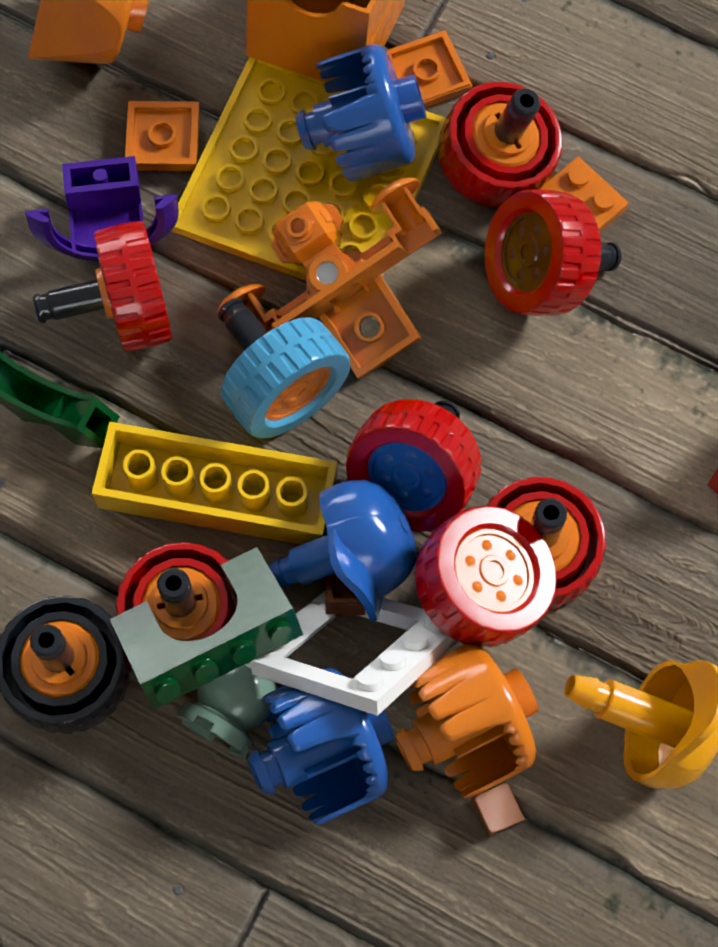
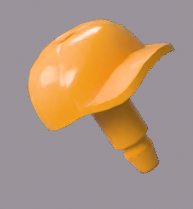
M674 660L665 661L650 671L639 690L612 679L601 682L598 678L571 675L565 684V696L584 709L593 710L596 718L625 729L624 767L626 773L633 781L654 789H681L698 780L718 752V666L711 662L695 660L684 664Z

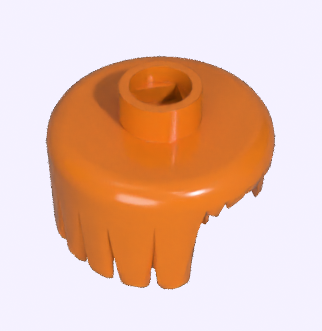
M473 643L463 644L439 657L431 667L407 688V690L416 688L409 695L413 705L428 701L416 710L418 718L412 721L413 728L405 731L401 727L394 736L398 749L411 771H424L423 765L429 761L435 766L445 760L457 757L455 761L445 767L444 772L450 778L465 774L457 779L453 786L456 790L462 791L461 797L470 798L527 770L533 765L536 758V746L526 718L539 712V708L528 682L517 668L503 674L492 657L481 646Z

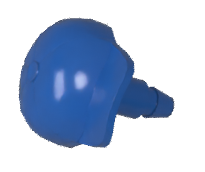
M350 480L333 485L320 492V508L328 534L291 548L289 556L279 557L268 566L281 588L292 587L297 582L307 585L336 574L355 593L366 609L370 623L379 618L383 597L399 587L411 574L417 556L415 539L404 509L388 490L367 480Z

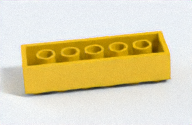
M109 422L92 496L99 509L302 545L327 533V526L321 512L319 497L321 491L336 485L338 462Z

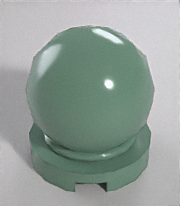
M242 665L214 679L212 682L198 687V703L184 702L176 717L182 719L181 723L210 743H212L216 736L230 745L229 753L240 758H246L254 745L247 732L261 727L272 712L269 707L272 703L266 704L262 701V698L265 694L276 690L275 682L252 675L251 668Z

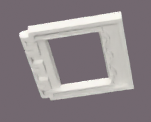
M324 591L310 604L296 613L303 632L302 636L245 665L251 668L252 675L378 716L457 641L436 627L424 609L383 598L377 621L407 631L353 679L288 659L287 657L337 617L335 614H325ZM366 609L365 615H357L369 619Z

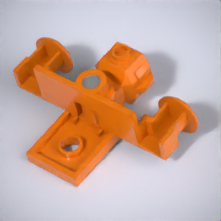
M415 178L399 179L378 193L371 205L372 213L380 214L386 212L395 226L386 231L387 237L364 252L342 251L340 248L342 239L341 229L344 220L333 204H322L318 201L302 204L277 221L273 231L275 237L271 247L282 263L295 264L306 268V291L281 309L276 310L273 308L266 313L258 301L266 291L265 286L249 284L230 293L221 302L218 312L221 306L228 300L240 298L244 301L245 307L252 311L268 332L294 319L305 317L316 319L319 317L323 325L344 348L350 358L352 371L361 380L422 339L381 275L442 234L428 210L424 206L420 207L412 195L419 187L420 181ZM374 317L379 321V332L372 338H365L361 332V325L367 318Z

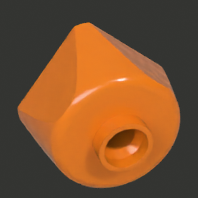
M41 0L27 59L111 64L115 62L119 55L126 30L140 34L149 0Z

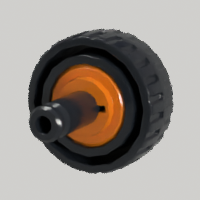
M64 595L62 597L52 596L35 601L25 609L20 610L8 622L4 632L0 635V693L10 708L21 719L38 729L41 728L50 733L61 732L63 734H71L75 731L82 732L88 730L91 726L100 724L117 709V705L123 701L126 695L125 691L130 685L132 666L110 621L112 616L102 607L92 604L87 599Z

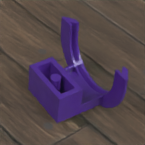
M135 156L62 164L71 239L61 235L54 228L48 209L25 211L32 235L43 245L65 255L83 260L99 261L94 240V233L97 230L122 223L144 222ZM177 194L154 197L156 215L152 224L146 229L150 246L168 235L176 225L179 216Z

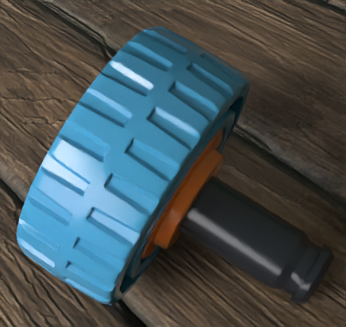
M240 298L228 300L219 309L218 318L225 322L226 328L245 350L226 373L221 387L222 399L237 421L253 437L261 439L272 438L292 430L325 406L345 382L350 370V358L338 340L321 321L309 317L298 318L288 321L268 332L252 311L245 307L244 301Z

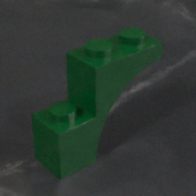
M0 352V404L25 422L52 426L75 445L103 448L109 422L117 423L120 418L117 413L97 397L79 393L50 382L22 367Z

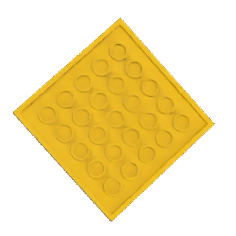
M249 57L178 202L179 216L171 232L306 281L307 270L305 267L282 263L271 247L275 237L273 231L277 221L306 202L318 201L322 204H333L344 220L341 229L342 239L340 248L342 251H366L387 237L386 231L395 226L386 212L380 214L372 213L371 205L373 200L386 186L403 178H415L420 181L419 187L412 194L415 200L417 199L437 153L440 132L446 118L426 111L427 118L410 123L415 144V157L411 164L350 182L341 173L342 170L349 168V166L342 167L336 162V157L347 153L348 150L333 151L331 147L326 148L323 143L316 145V150L305 149L300 139L295 116L302 109L306 113L313 111V105L328 101L329 96L344 92L345 90L327 93L324 88L326 82Z

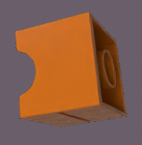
M247 0L246 56L327 82L333 78L321 79L319 75L321 69H316V64L322 60L370 44H379L384 47L405 5V0Z

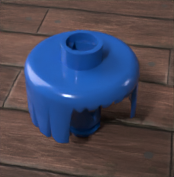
M370 44L318 62L316 69H321L319 72L321 79L333 78L324 84L326 92L345 91L329 96L328 101L313 105V111L306 113L302 109L295 116L297 129L304 148L316 150V145L323 143L326 148L331 147L333 151L348 150L347 153L336 157V162L342 167L349 166V168L342 170L341 173L350 182L411 164L415 157V144L410 123L427 118L415 74L397 79L386 49L379 44Z
M325 668V669H323V670H326V671H329V672H332V673H335V674L344 676L342 673H340V672L337 671L336 669H332V668ZM286 685L263 696L262 701L266 704L272 703L269 707L272 713L266 721L277 719V722L268 729L271 738L274 740L266 743V751L258 753L255 749L247 758L253 777L262 794H275L274 788L283 785L286 790L293 787L292 790L296 797L314 795L304 801L301 807L306 812L315 811L309 815V819L314 821L316 825H321L371 802L385 793L388 788L389 775L381 746L394 741V735L384 710L377 716Z

